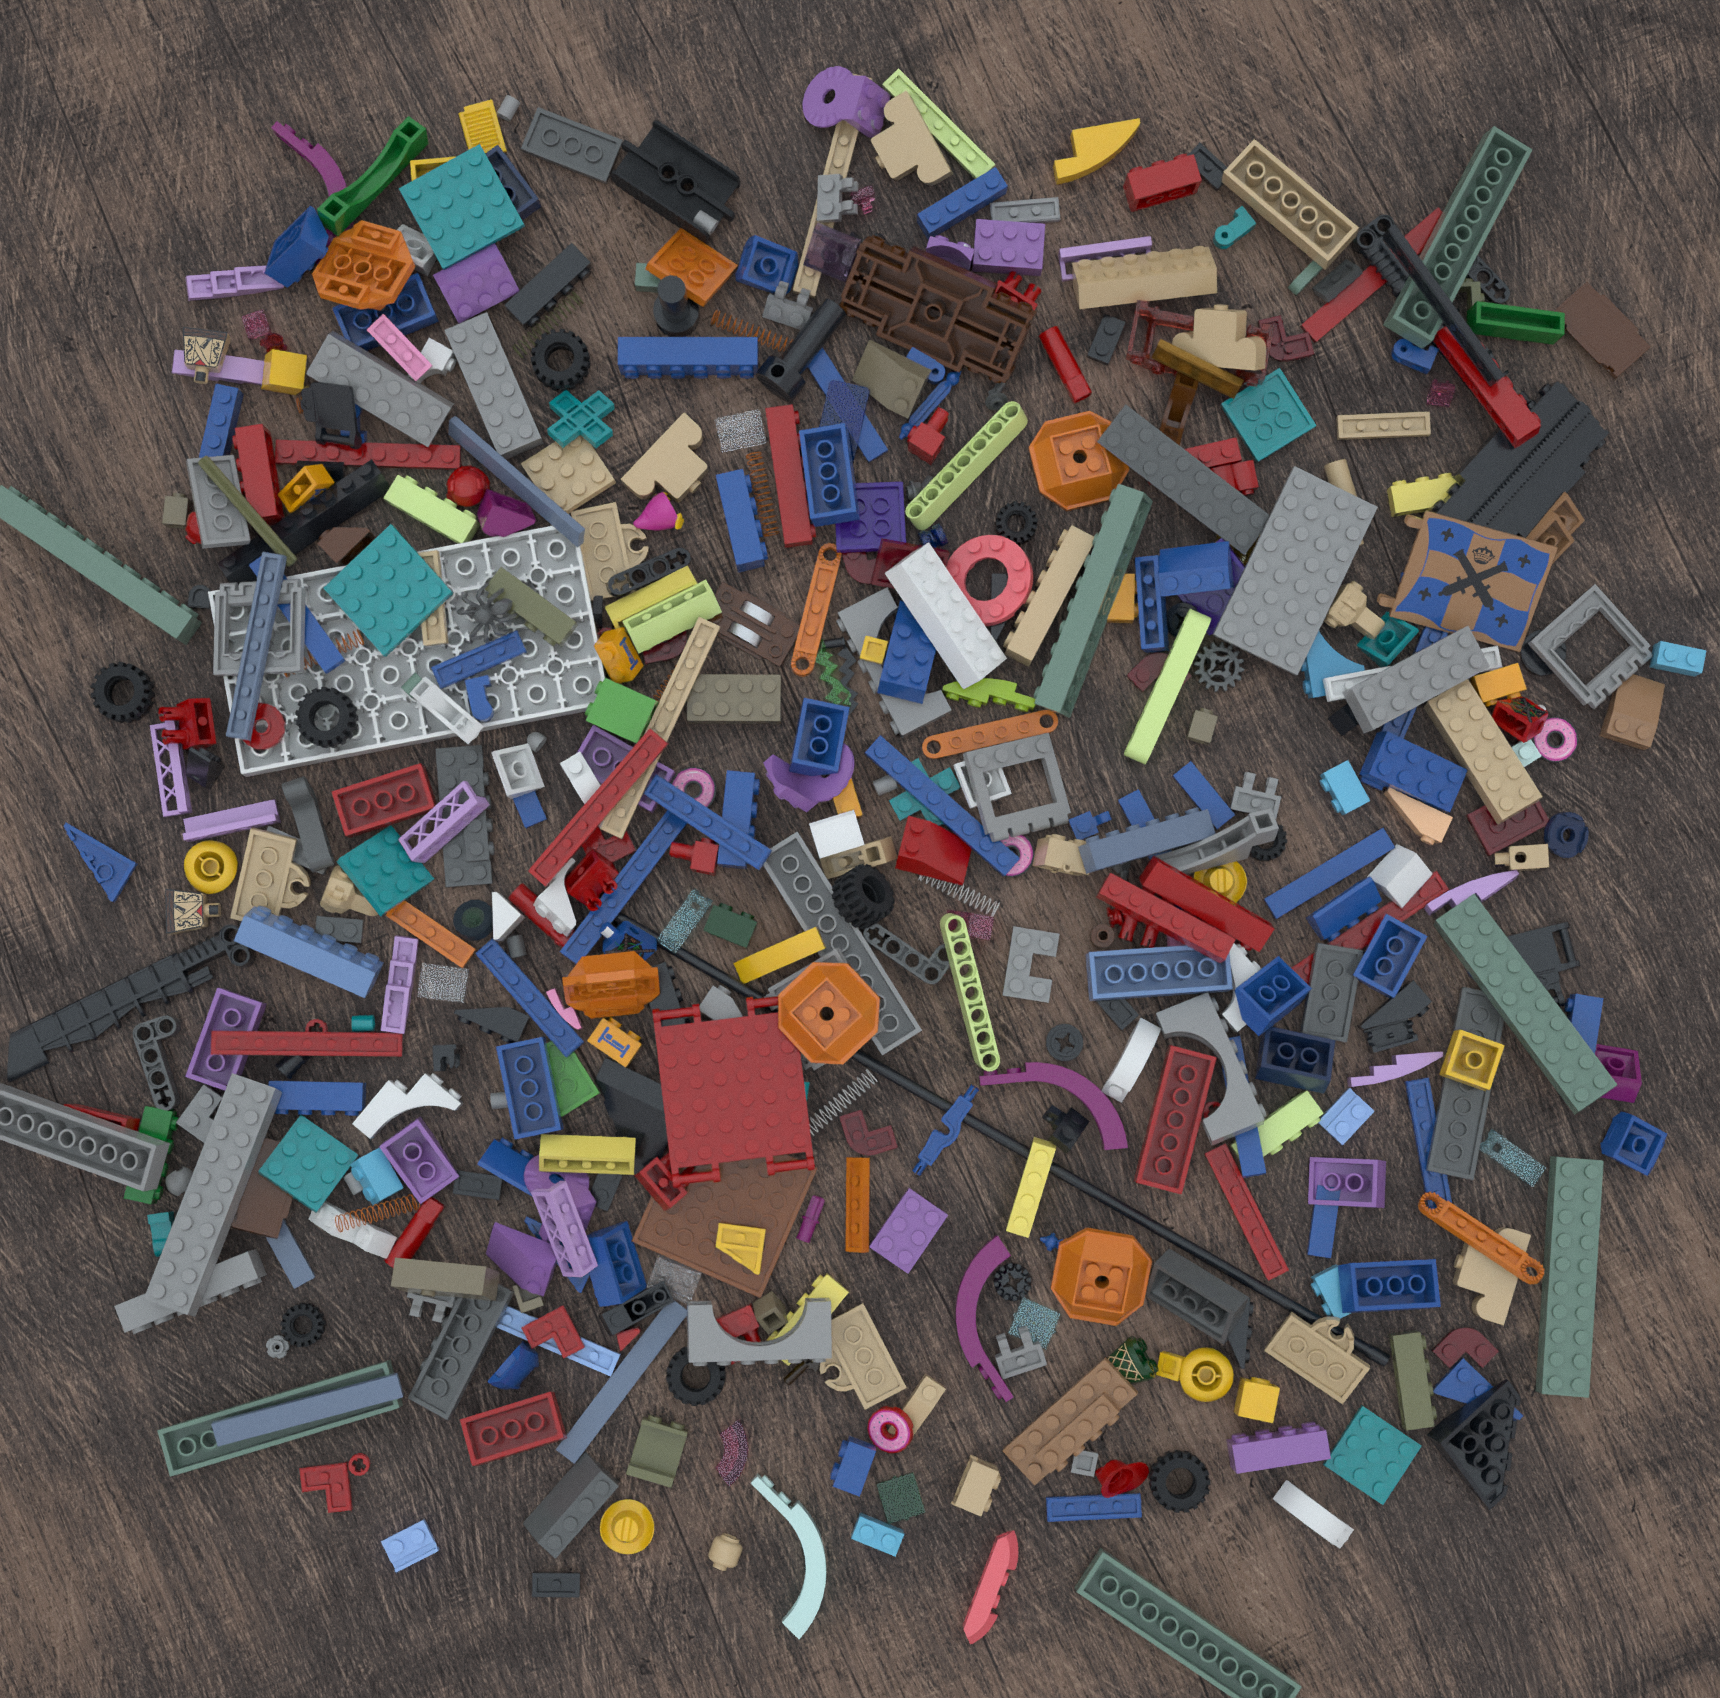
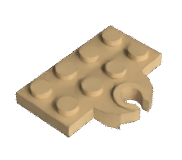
M616 502L572 511V518L585 528L581 551L591 602H593L595 596H603V600L615 598L607 591L606 585L608 580L622 571L645 562L649 553V546H644L641 550L634 551L631 549V543L636 539L647 540V537L634 525L621 524ZM624 575L626 577V580L621 583H617V581L614 580L615 583L613 584L612 588H617L619 591H621L620 588L628 583L627 575Z
M253 827L250 829L231 919L242 921L244 915L254 906H264L270 909L272 914L280 916L282 908L298 906L307 898L308 893H296L293 890V883L295 881H299L307 887L311 885L308 872L301 865L293 862L298 839Z
M864 1303L831 1319L832 1358H827L826 1362L820 1363V1374L825 1373L830 1366H836L840 1374L835 1379L828 1378L825 1381L829 1387L836 1391L854 1389L864 1409L907 1388Z
M1291 1312L1265 1346L1264 1351L1343 1404L1370 1369L1369 1364L1352 1353L1354 1349V1333L1350 1325L1344 1326V1333L1342 1335H1334L1331 1329L1339 1325L1340 1318L1326 1316L1310 1325Z

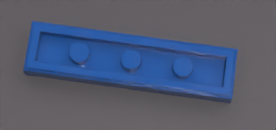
M516 630L435 665L431 669L442 690L525 654L527 651Z
M1121 1493L1110 1498H1105L1102 1494L1046 1497L1047 1522L1141 1518V1493Z

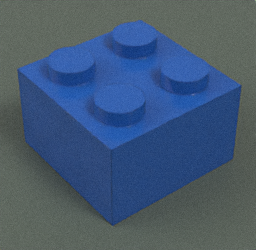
M849 1436L847 1441L843 1440L838 1452V1456L841 1459L839 1463H834L830 1479L833 1480V1487L860 1497L876 1453V1446Z

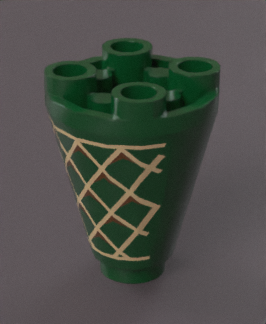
M1130 1336L1107 1357L1131 1385L1152 1380L1156 1376L1155 1373L1159 1371L1153 1358L1150 1359L1146 1353L1148 1347L1142 1337L1137 1339L1134 1336Z

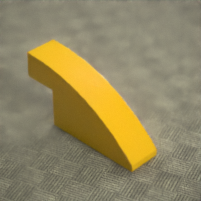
M1140 118L1072 130L1070 139L1074 157L1054 161L1053 171L1056 185L1087 176L1111 161L1134 137L1139 129Z
M814 927L733 964L740 980L743 983H747L823 950L826 946L818 928Z

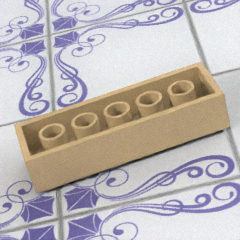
M1255 139L1223 172L1222 183L1325 270L1357 235L1359 229L1357 225Z
M1196 246L1193 249H1172L1168 252L1151 251L1142 255L1127 254L1124 257H1103L1099 260L1083 259L1072 263L1073 289L1079 309L1217 293V267L1209 247Z
M1071 525L1069 531L1063 530L1057 546L1060 547L1059 550L1052 551L1046 564L1049 567L1048 571L1042 570L1035 585L1038 587L1037 592L1031 591L1025 607L1028 608L1027 611L1020 612L1014 624L1017 630L1015 633L1010 631L1003 645L1006 648L1004 655L1027 667L1030 666L1093 546L1094 536Z
M1468 679L1426 703L1424 709L1460 766L1468 770L1466 773L1468 779L1498 825L1537 803L1543 797Z

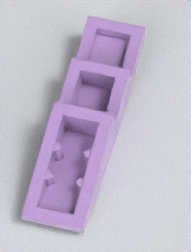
M266 266L235 267L234 270L212 271L210 274L189 275L185 278L188 301L261 293L283 289L284 285L264 274Z
M174 350L172 373L194 377L195 370L187 369L185 366L184 351ZM226 355L221 372H209L208 380H223L239 384L250 383L262 386L264 361Z
M1517 870L1469 881L1429 902L1424 909L1431 916L1449 903L1454 908L1473 894L1482 903L1515 880L1519 873Z
M395 936L388 984L385 991L381 1031L405 1033L419 938Z
M1443 1052L1392 1055L1393 1065L1369 1066L1370 1076L1347 1077L1348 1087L1376 1084L1399 1078L1443 1057Z

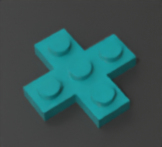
M567 390L549 402L550 409L561 419L547 429V433L562 448L580 435L594 448L599 447L613 436V430L601 419L615 409L614 403L599 390L582 403Z
M919 758L911 762L929 778ZM950 767L929 778L948 795L961 788ZM907 791L889 800L899 821L921 811L925 820L931 821L938 826L943 825L938 818Z

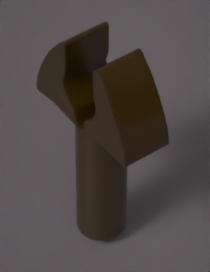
M802 1359V1362L785 1376L783 1380L787 1385H791L806 1369H813L816 1372L820 1363H806L807 1359Z

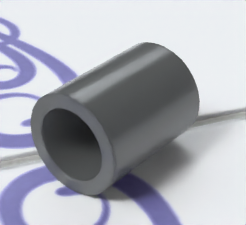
M522 934L506 938L511 959L527 955Z

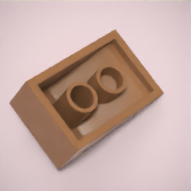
M1635 674L1625 682L1622 681V685L1612 694L1599 736L1641 750L1651 748L1658 726L1665 684Z

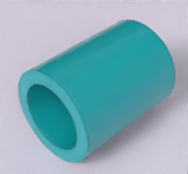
M374 1015L352 1016L353 1032L375 1031Z

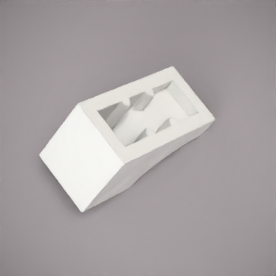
M429 338L421 354L433 366L417 382L421 383L424 379L434 374L446 376L448 371L451 372L457 362L453 350Z

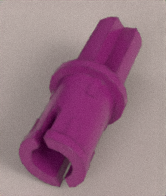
M815 1195L812 1196L806 1214L802 1215L804 1219L796 1236L797 1239L810 1243L816 1224L820 1223L818 1219L825 1199Z

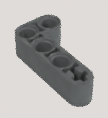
M305 776L282 783L286 800L292 807L311 872L314 873L334 866L335 860L312 786Z
M877 923L864 929L863 937L868 944L928 985L939 982L950 967L949 961H941L938 957L939 950L945 948V944L938 946L928 959ZM877 928L879 930L878 935L884 938L885 934L889 936L884 941L882 948L878 946L881 942L877 938L869 939V929L874 930ZM888 942H897L900 950L896 954L889 953L886 949ZM914 954L918 957L919 963L916 967H909L906 964L905 959L908 955ZM927 968H935L937 970L938 977L936 980L930 981L925 977V970Z
M168 1015L136 1025L133 1029V1039L156 1108L170 1111L179 1106L180 1096L162 1040L177 1035L180 1032L181 1023L178 1018ZM166 1020H170L173 1023V1028L168 1033L163 1029ZM145 1027L151 1033L147 1040L141 1037V1031ZM152 1049L158 1054L155 1062H151L148 1059V1054ZM158 1072H162L165 1076V1080L161 1085L155 1081V1076ZM167 1087L169 1088V1090H164V1092H159V1089H163V1088H167ZM166 1097H171L172 1101H169L168 1104L163 1103Z

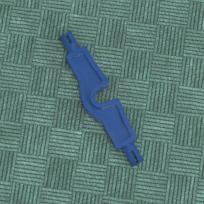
M971 1084L964 1096L960 1094L954 1104L943 1115L941 1121L950 1129V1132L945 1134L937 1129L932 1131L926 1145L918 1155L920 1160L912 1169L914 1173L919 1169L917 1175L921 1176L926 1166H931L943 1148L951 1145L956 1140L961 1130V1122L973 1106L972 1099L979 1091L977 1087L971 1093L975 1087Z

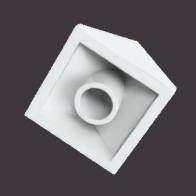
M402 224L397 230L402 232L416 266L414 270L428 276L437 257L424 234Z
M528 743L491 752L506 795L510 799L545 787Z
M965 761L954 764V769L969 808H976L977 804ZM1002 768L983 772L991 802L1012 794Z
M854 810L809 823L819 858L864 845Z
M1396 844L1395 848L1384 857L1367 877L1371 876L1376 888L1402 909L1432 876V872L1417 853Z
M492 892L493 939L504 941L526 917L503 895L498 892Z

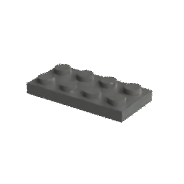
M538 107L522 144L521 151L607 184L622 148L623 140Z
M1316 942L1308 984L1312 989L1306 996L1300 1033L1347 1042L1358 979L1352 975L1362 958L1363 950Z

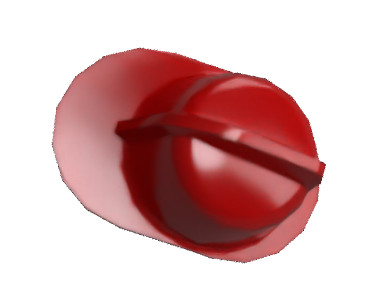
M1117 1459L1109 1461L1095 1471V1475L1102 1485L1101 1494L1105 1498H1110L1137 1488L1146 1480L1149 1474V1467L1143 1462L1126 1464Z

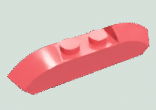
M1014 1530L1004 1532L995 1538L963 1622V1630L970 1645L981 1639L991 1629L998 1615L993 1613L991 1609H996L999 1603L1000 1586H1005L1009 1576L1006 1570H1015L1018 1562V1541Z

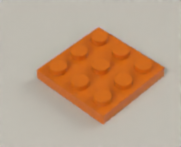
M680 228L647 263L645 269L661 280L670 275L681 278L686 287L687 297L704 307L733 275L738 265Z

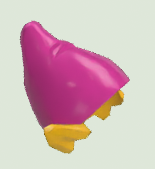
M661 492L655 494L649 501L641 515L633 522V525L638 529L654 531L671 529L673 527L680 529L683 526L684 519L681 513L676 514L670 503L671 499L667 496L668 493Z

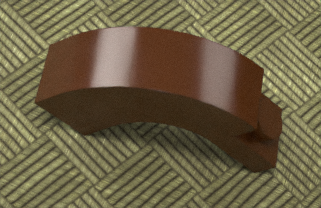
M1177 371L1159 430L1180 446L1185 423L1199 381Z

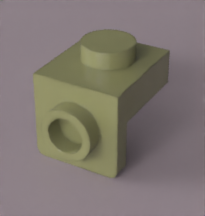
M1464 279L1458 292H1466L1468 311L1476 301L1485 302L1484 293H1481L1480 281L1473 282V279Z

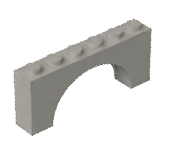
M885 588L838 612L839 619L836 620V623L842 633L846 631L849 637L847 644L851 652H857L860 658L865 636L877 638L884 622L898 611V607L888 588ZM860 659L857 663L863 674L868 673L871 679L868 681V684L875 694L878 691L883 668L880 664ZM941 690L925 694L923 704L879 694L882 701L878 703L884 714L889 713L892 719L889 724L894 734H900L901 738L951 713V708Z
M1207 992L1157 1012L1156 1021L1161 1028L1164 1039L1172 1037L1195 1039L1211 1049L1222 1064L1226 1076L1225 1097L1218 1109L1202 1121V1126L1212 1146L1264 1125V1117L1267 1115L1262 1103L1257 1104L1254 1097L1257 1095L1253 1083H1248L1245 1074L1248 1072L1244 1062L1237 1059L1235 1053L1238 1052L1234 1040H1229L1226 1034L1229 1031L1224 1018L1220 1019L1217 1014L1219 1010L1217 1001L1214 997L1210 998Z
M829 1297L805 1298L804 1310L795 1326L784 1335L764 1342L741 1340L726 1332L714 1317L711 1301H687L688 1362L693 1363L694 1366H706L707 1362H717V1365H731V1361H741L743 1365L755 1364V1361L764 1360L765 1364H777L779 1360H788V1363H801L802 1359H812V1362L816 1363L826 1362L827 1358H832L831 1300Z

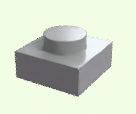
M1083 1450L1078 1456L1075 1457L1073 1455L1070 1472L1094 1477L1098 1452Z

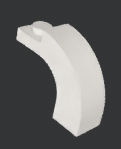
M425 676L409 693L467 744L475 739L484 727Z
M578 752L561 762L560 765L585 804L601 785L582 753Z
M1143 1018L1139 1019L1130 1034L1120 1059L1101 1090L1104 1094L1122 1103L1140 1075L1159 1036L1160 1027Z
M1288 1480L1284 1482L1273 1498L1287 1511L1339 1549L1354 1530Z

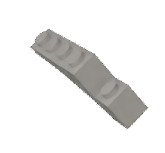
M1269 808L1249 813L1244 819L1206 839L1168 853L1157 855L1156 857L1185 874L1247 859L1252 846L1274 841L1279 827L1272 809Z

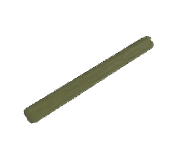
M204 456L198 462L199 466L276 554L287 556L286 565L288 567L292 566L297 561V558L210 457Z

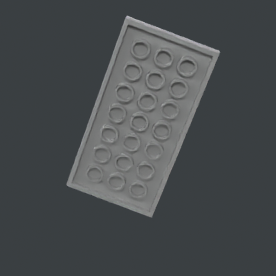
M1294 466L1215 628L1213 636L1295 676L1298 675L1378 507Z

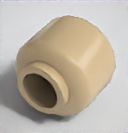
M722 1533L721 1536L714 1538L708 1553L709 1559L714 1562L713 1567L726 1571L727 1568H734L737 1565L743 1550L742 1545L739 1543L740 1539L726 1533Z

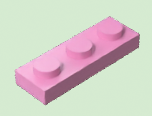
M384 314L367 329L415 381L419 380L433 366Z

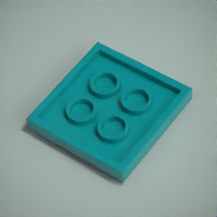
M1280 368L1237 393L1234 399L1229 398L1220 405L1256 463L1317 426Z
M392 825L343 855L337 861L380 917L434 880L422 863L414 862L410 859L398 840L400 835Z
M300 1115L258 1173L317 1213L351 1167L350 1164L357 1159L358 1154Z
M1361 1405L1331 1450V1459L1325 1460L1323 1465L1384 1505L1418 1453L1421 1445Z

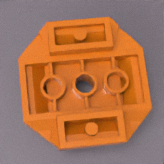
M361 220L353 225L354 228L346 230L333 238L326 255L320 260L312 276L318 294L322 299L360 310L370 308L381 311L387 304L396 301L416 266L401 231Z
M1086 411L1044 422L1028 448L1041 495L1059 505L1065 511L1109 501L1112 490L1116 489L1118 484H1122L1130 470L1128 465L1097 442L1111 424V421L1091 411ZM1077 453L1082 454L1085 457V462H1075L1073 455Z
M635 951L582 956L569 975L562 977L566 1004L576 1010L584 1011V1015L591 1019L638 1014L644 1009L645 1004L653 1001L660 994L658 967L653 968Z
M813 962L778 995V1027L811 1063L843 1065L878 1033L880 997L849 963ZM824 1007H830L833 1010L834 1016L831 1020H826L822 1016Z
M1085 1228L1059 1242L1051 1290L1070 1318L1117 1326L1143 1306L1152 1258L1133 1235ZM1102 1275L1106 1276L1107 1280L1100 1282L1096 1278Z

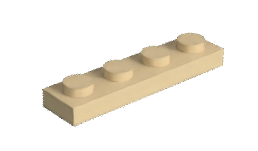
M1430 412L1338 415L1336 417L1337 440L1422 437L1431 435Z
M438 550L419 552L420 556L442 579L440 552ZM445 602L421 624L423 645L426 647L449 644Z

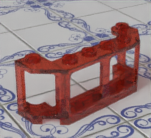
M1137 300L1125 359L1132 364L1139 365L1145 369H1151L1150 372L1162 375L1166 372L1172 373L1176 377L1177 370L1156 360L1149 359L1155 327L1160 325L1194 331V316L1159 310L1158 306L1154 308L1148 307V301ZM1138 317L1146 320L1148 323L1143 352L1132 350ZM1263 323L1262 328L1254 327L1253 324H1250L1249 327L1246 326L1245 338L1258 336L1263 340H1267L1265 369H1261V374L1237 369L1235 376L1244 380L1242 385L1258 386L1265 380L1274 325Z

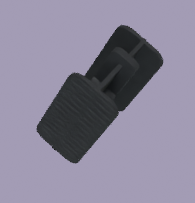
M654 120L652 129L639 147H636L627 140L622 142V149L627 155L617 169L612 170L611 178L615 185L624 192H627L630 196H633L636 200H639L678 228L684 229L707 244L710 235L695 224L693 220L697 213L702 210L719 222L722 218L732 222L735 218V213L726 207L725 204L735 189L740 187V178L729 167L723 165V163L717 161V159L711 157V155L705 153L702 149H699L660 121ZM666 171H673L675 173L672 178L667 179L663 177ZM690 183L694 187L691 191H684L682 186Z

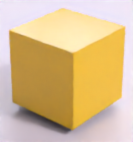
M272 349L265 355L261 389L291 395L301 392L304 388L307 355Z
M1240 1377L1234 1413L1241 1417L1273 1423L1280 1388L1275 1384H1271L1269 1380L1251 1377V1379Z

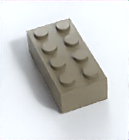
M699 674L687 699L688 724H781V675Z

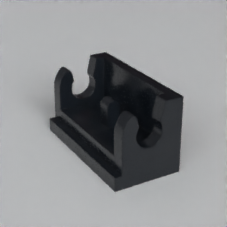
M1404 1019L1364 1030L1363 1034L1369 1053H1376L1418 1041V1036L1412 1028V1020Z
M433 1045V1071H446L447 1064H449L450 1068H453L454 1065L455 1068H458L462 1045Z

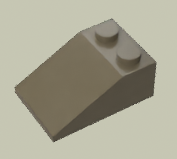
M869 340L852 381L887 409L908 419L918 403L932 370Z

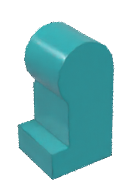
M1243 206L1235 210L1233 215L1235 219L1216 229L1213 243L1218 249L1229 248L1255 228L1256 222Z
M174 1211L147 1215L148 1224L151 1227L153 1251L156 1257L161 1256L174 1223Z

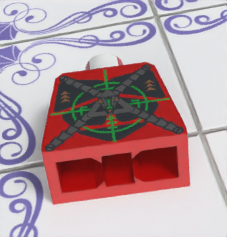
M1526 697L1499 700L1492 714V718L1499 727L1523 743L1541 733L1548 717V712L1543 705H1537Z

